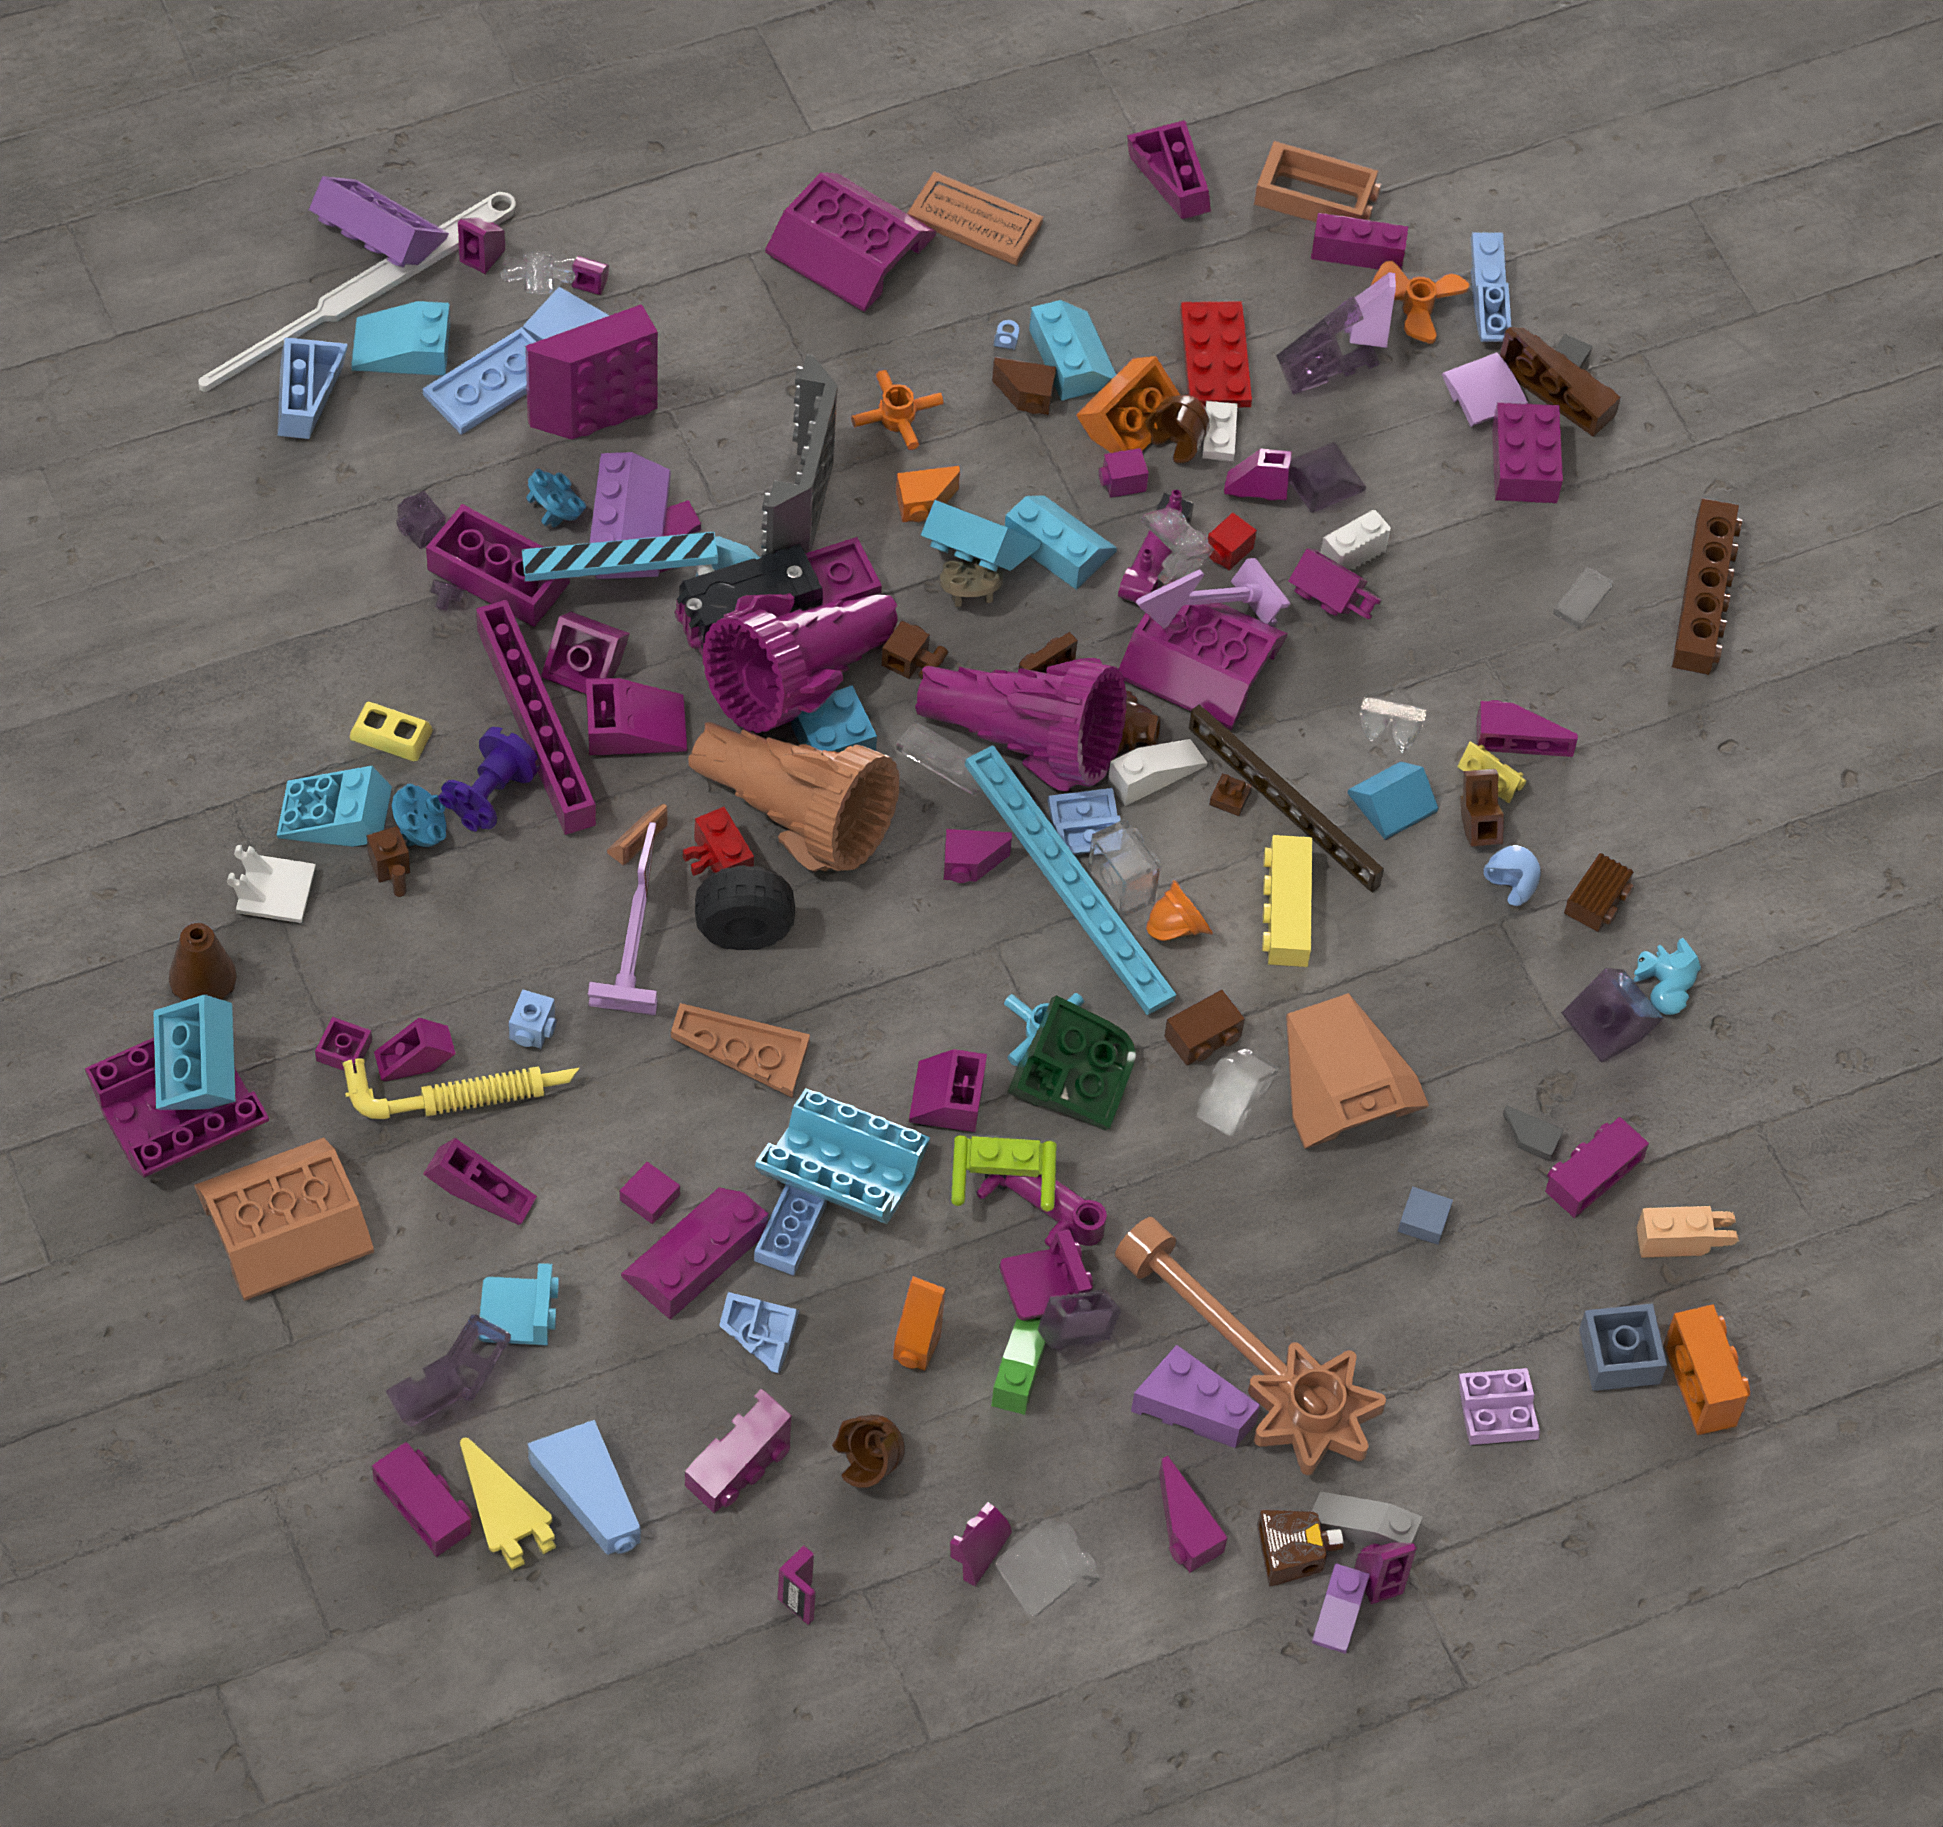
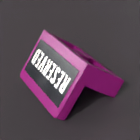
M803 1545L779 1568L777 1599L809 1625L814 1620L816 1593L810 1587L813 1579L814 1554Z

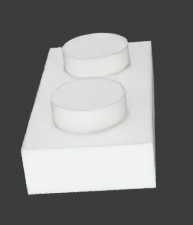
M1206 401L1205 408L1210 420V428L1203 440L1202 459L1233 461L1235 454L1237 404Z

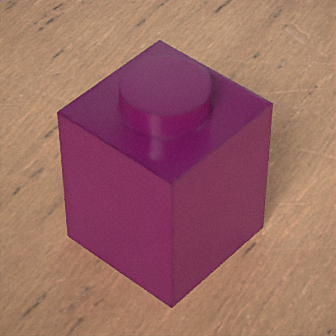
M1141 448L1104 454L1103 467L1099 468V480L1101 486L1107 487L1110 498L1146 492L1149 472Z

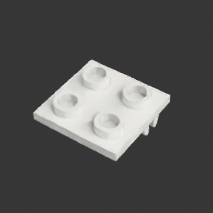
M237 845L234 855L242 861L246 875L241 874L240 880L235 878L234 873H230L227 879V884L234 888L239 898L236 913L302 923L316 864L261 856L251 846L245 852L242 850V845Z

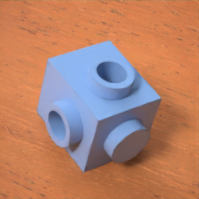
M522 989L509 1021V1039L524 1047L533 1046L541 1049L546 1037L551 1038L556 1027L554 998Z

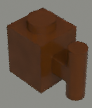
M902 620L882 648L881 666L910 679L918 666L922 669L926 666L939 667L949 652L943 646H938L933 653L929 652L930 634L921 627L911 625ZM922 670L918 674L921 680L923 679Z
M395 826L366 835L368 857L378 882L391 880L394 895L397 897L404 896L407 892L405 875L410 873L409 851L399 827Z

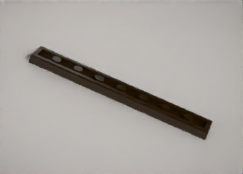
M1198 704L1191 710L1189 730L1248 783L1252 784L1258 792L1305 834L1312 837L1315 843L1369 891L1374 892L1381 886L1384 868L1205 708Z

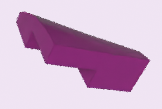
M989 1503L979 1511L975 1518H972L967 1523L962 1538L955 1535L950 1541V1557L963 1564V1580L973 1586H976L1012 1533L1011 1526L1005 1516Z

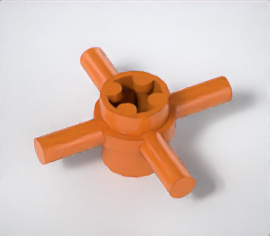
M886 370L879 371L876 374V378L883 392L879 409L852 415V424L855 428L882 421V424L888 430L901 432L908 450H914L919 446L911 426L915 419L916 411L943 405L942 394L936 393L914 399L910 388L900 384L893 385Z

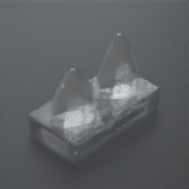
M1363 697L1360 710L1362 728L1368 739L1374 740L1385 731L1389 721L1393 722V739L1399 752L1403 753L1417 739L1421 728H1423L1427 709Z

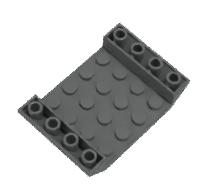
M806 354L804 366L798 365L795 376L797 387L794 397L796 408L793 422L796 424L793 432V442H798L797 455L801 456L800 464L803 466L801 471H797L794 484L774 480L771 493L765 492L762 503L764 514L761 530H764L761 540L762 555L768 553L772 555L777 550L784 548L788 550L791 546L799 543L805 553L812 551L834 464L838 385L817 359L810 354Z

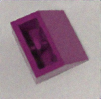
M952 1049L920 1060L918 1062L909 1122L976 1132L987 1054Z

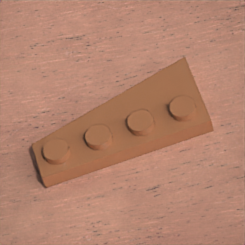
M682 1003L679 1005L671 1029L672 1039L787 1096L793 1097L809 1046L810 1034Z

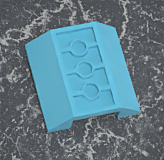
M805 1088L793 1106L789 1127L776 1146L770 1143L767 1144L756 1160L755 1168L764 1176L888 1224L913 1183L928 1147L930 1137L920 1134L916 1130L887 1121L883 1117L857 1109L850 1104H844L824 1096L822 1093Z

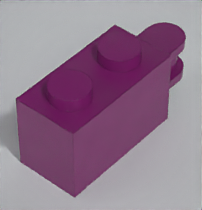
M1307 548L1288 582L1296 586L1294 592L1308 600H1311L1312 596L1323 602L1320 607L1334 616H1337L1338 613L1350 614L1351 610L1371 620L1373 616L1371 611L1376 604L1379 605L1381 602L1380 598L1364 589L1368 582L1367 580L1315 549ZM1362 595L1365 598L1359 607L1355 603L1359 596Z

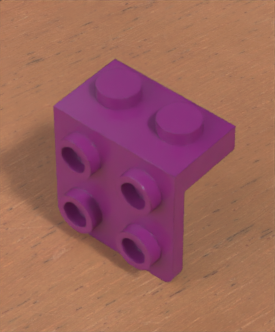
M1070 1229L1058 1231L1050 1249L1006 1257L1001 1260L999 1269L1016 1315L1020 1320H1030L1084 1308L1089 1294L1093 1290V1280L1090 1272L1085 1271L1081 1261V1247L1077 1241L1073 1240Z

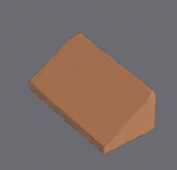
M661 804L646 812L607 849V853L622 865L627 864L643 849L649 822L656 823L655 836L667 826V806Z

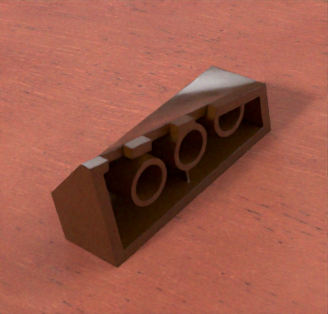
M1508 327L1505 330L1500 356L1513 373L1518 384L1546 404L1559 405L1560 414L1592 437L1616 416L1621 397L1612 388L1599 382L1588 371L1575 365L1564 354L1557 352L1544 343L1540 337L1533 335L1525 328Z

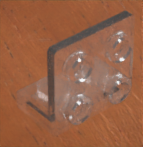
M1164 508L1144 514L1140 519L1143 524L1173 551L1163 561L1161 566L1164 569L1157 576L1164 585H1168L1199 570L1215 550L1208 543V538L1202 532L1194 530L1186 522L1185 516L1177 509Z

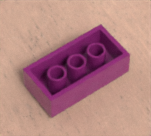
M464 504L460 505L426 547L427 570L490 604L507 599L513 615L533 627L538 624L570 583V577L525 582L522 549L543 548V546Z

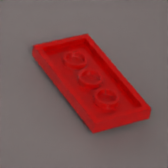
M1242 301L1181 302L1180 315L1188 395L1200 400L1205 407L1206 401L1234 403L1237 404V408H1251L1252 393Z

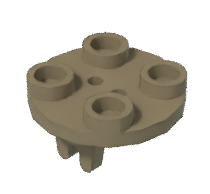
M978 558L972 561V563L969 561H948L943 564V571L940 574V586L945 592L952 594V601H954L955 607L962 606V597L984 596L986 603H992L993 592L998 590L1003 584V572L999 567L996 572L979 565L981 559Z

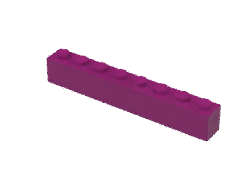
M507 599L476 608L477 631L523 739L538 757L534 763L536 766L540 765L538 774L564 834L567 835L596 826V804Z

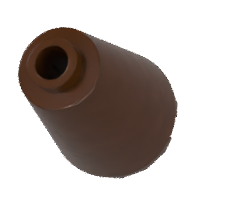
M202 923L190 924L181 932L170 967L169 983L172 993L184 1001L201 995L223 1000L229 992L232 993L235 989L237 979L235 965L209 926Z

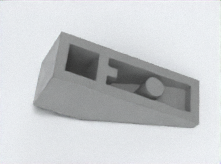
M1321 1491L1312 1509V1512H1316L1319 1516L1321 1530L1341 1529L1343 1539L1362 1547L1378 1543L1380 1546L1390 1542L1414 1543L1423 1518L1390 1503Z

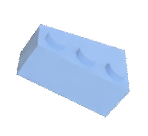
M285 337L280 365L278 436L310 438L343 368L348 344Z

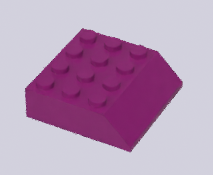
M642 304L525 346L528 424L531 428L573 440L581 436L591 435L605 427L618 425L638 415H646L658 408V331Z

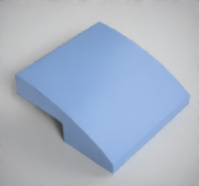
M1113 788L1051 795L1048 797L1047 801L1052 826L1074 855L1125 848L1120 815H1117Z

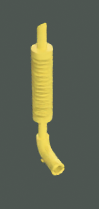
M355 1059L357 1073H354L352 1060L342 1063L348 1087V1093H345L346 1097H350L353 1107L361 1115L371 1119L390 1118V1114L424 1109L427 1117L436 1115V1111H439V1114H443V1110L446 1113H450V1109L455 1112L457 1108L461 1111L464 1106L466 1109H470V1105L473 1108H477V1104L483 1107V1103L489 1106L490 1102L495 1105L498 1100L500 1103H504V1099H506V1102H510V1098L513 1101H517V1097L520 1100H523L524 1096L527 1099L531 1098V1095H533V1098L544 1096L543 1087L570 1083L579 1068L541 1074L540 1068L537 1066L528 1068V1072H526V1069H522V1073L519 1070H515V1074L509 1071L508 1075L503 1072L501 1073L502 1076H499V1073H497L494 1078L492 1075H488V1079L485 1076H481V1080H479V1077H475V1081L469 1078L468 1082L463 1079L460 1084L459 1081H454V1085H452V1082H448V1086L445 1083H441V1087L438 1084H435L434 1088L431 1085L421 1087V1096L387 1101V1098L374 1099L373 1090L368 1087L364 1059Z

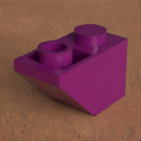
M1260 448L1227 472L1224 494L1236 497L1265 498L1271 501L1287 500L1292 452Z

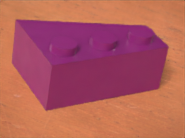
M1185 120L1127 135L1130 159L1181 219L1211 212L1209 189Z

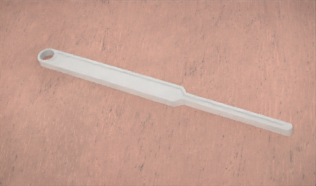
M506 192L494 193L439 226V228L449 233L447 239L419 265L406 264L405 267H399L390 263L387 257L322 296L316 309L202 376L198 380L199 389L202 392H208L283 347L285 337L298 338L324 321L338 322L459 249L458 221L461 218H481L489 223L499 225L514 215L515 199ZM498 201H505L511 207L504 211H498L492 205Z

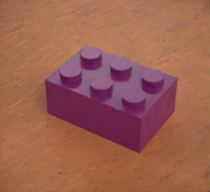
M1497 403L1492 423L1495 501L1558 503L1563 482L1559 405Z

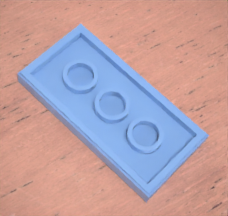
M521 327L424 387L423 396L462 435L527 394L525 346L536 341Z

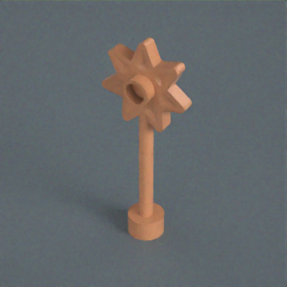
M1148 1217L1142 1220L1127 1233L1117 1247L1115 1257L1138 1279L1145 1278L1155 1271L1264 1374L1252 1376L1248 1388L1249 1395L1269 1411L1256 1428L1254 1442L1257 1446L1292 1444L1300 1470L1305 1475L1313 1474L1328 1449L1356 1461H1363L1366 1458L1368 1442L1359 1424L1381 1415L1386 1398L1381 1393L1352 1385L1356 1363V1354L1353 1351H1345L1325 1364L1320 1365L1299 1343H1291L1288 1348L1285 1365L1169 1256L1176 1244V1238L1155 1218Z

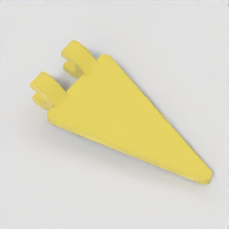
M462 1438L460 1446L489 1550L491 1552L501 1550L508 1566L513 1570L524 1564V1560L521 1557L523 1551L517 1543L522 1538L533 1534L543 1554L555 1549L556 1545L553 1542L555 1536L548 1526L552 1523L551 1514L469 1438Z

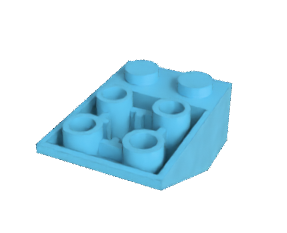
M373 766L287 781L277 837L280 839L351 847L366 845V835L384 830L392 786Z

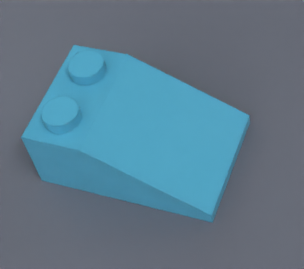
M417 301L357 317L351 365L352 371L444 376L446 374L450 335L449 303Z

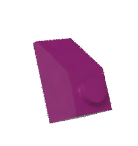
M461 218L458 221L459 261L486 274L505 251V230L495 223H489L481 218Z
M946 829L943 880H952L957 883L978 881L1010 856L1012 832Z
M417 1018L374 1051L382 1081H391L432 1072L456 1054L449 1027L423 1018Z

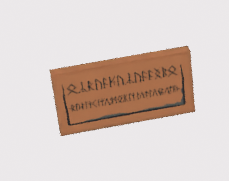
M933 172L907 213L941 235L1013 265L1018 264L1043 224V216L937 172Z

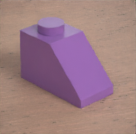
M1335 1563L1312 1640L1313 1644L1346 1654L1368 1582V1573Z

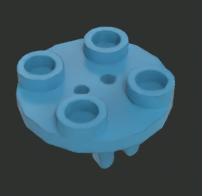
M536 469L528 478L530 492L526 499L529 503L536 501L538 505L541 504L547 509V512L541 519L543 525L551 524L554 528L564 519L568 521L576 520L586 509V504L570 488L572 485L571 481L562 473H556L554 476L551 473Z
M407 784L396 792L392 801L393 816L403 839H406L407 846L416 844L418 846L431 847L446 838V820L443 813L445 807L439 802L438 795H431L422 787L413 784Z

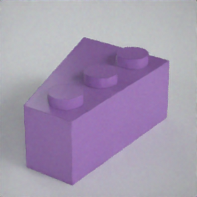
M1176 1345L1134 1392L1131 1412L1140 1415L1143 1412L1163 1419L1162 1423L1171 1426L1175 1423L1194 1430V1434L1236 1448L1256 1425L1260 1405Z

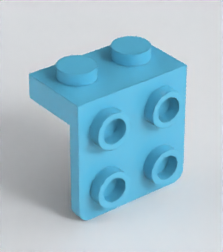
M538 1263L537 1279L487 1277L483 1280L478 1337L482 1342L548 1345L549 1329L555 1330L556 1309L551 1308L552 1298H558L559 1277H553L552 1264Z

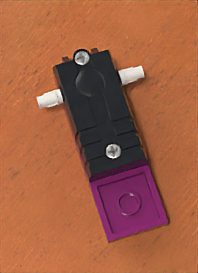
M858 537L808 553L804 552L799 543L791 546L788 550L785 548L780 549L775 554L771 555V553L762 555L760 559H749L718 570H714L711 564L696 566L695 569L699 576L684 580L681 583L674 613L677 621L683 624V631L689 646L693 649L698 648L703 657V643H705L706 633L710 631V626L716 623L717 620L724 618V614L734 611L738 598L745 595L791 594L794 597L791 613L799 609L802 611L814 609L832 601L843 600L845 602L876 595L882 592V585Z

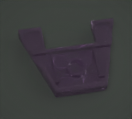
M1354 296L1347 299L1276 355L1292 394L1329 382L1327 377L1342 372L1345 377L1355 374V368L1366 364L1369 369L1380 365L1374 348L1368 345H1363L1342 356L1335 335L1364 319Z

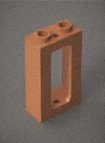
M1274 141L1257 184L1254 205L1313 222L1317 221L1318 213L1370 220L1373 207L1369 206L1371 201H1377L1381 184L1376 183L1378 170ZM1279 176H1285L1357 198L1355 208L1278 187L1274 184Z

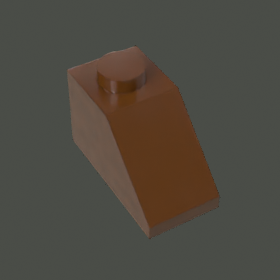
M995 357L992 381L1016 409L1031 414L1049 415L1056 367Z

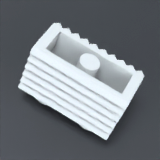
M1372 510L1323 537L1320 553L1350 571L1351 569L1355 570L1356 566L1360 567L1361 563L1366 564V561H1371V558H1376V555L1380 556L1381 552L1386 553L1391 527L1376 510Z

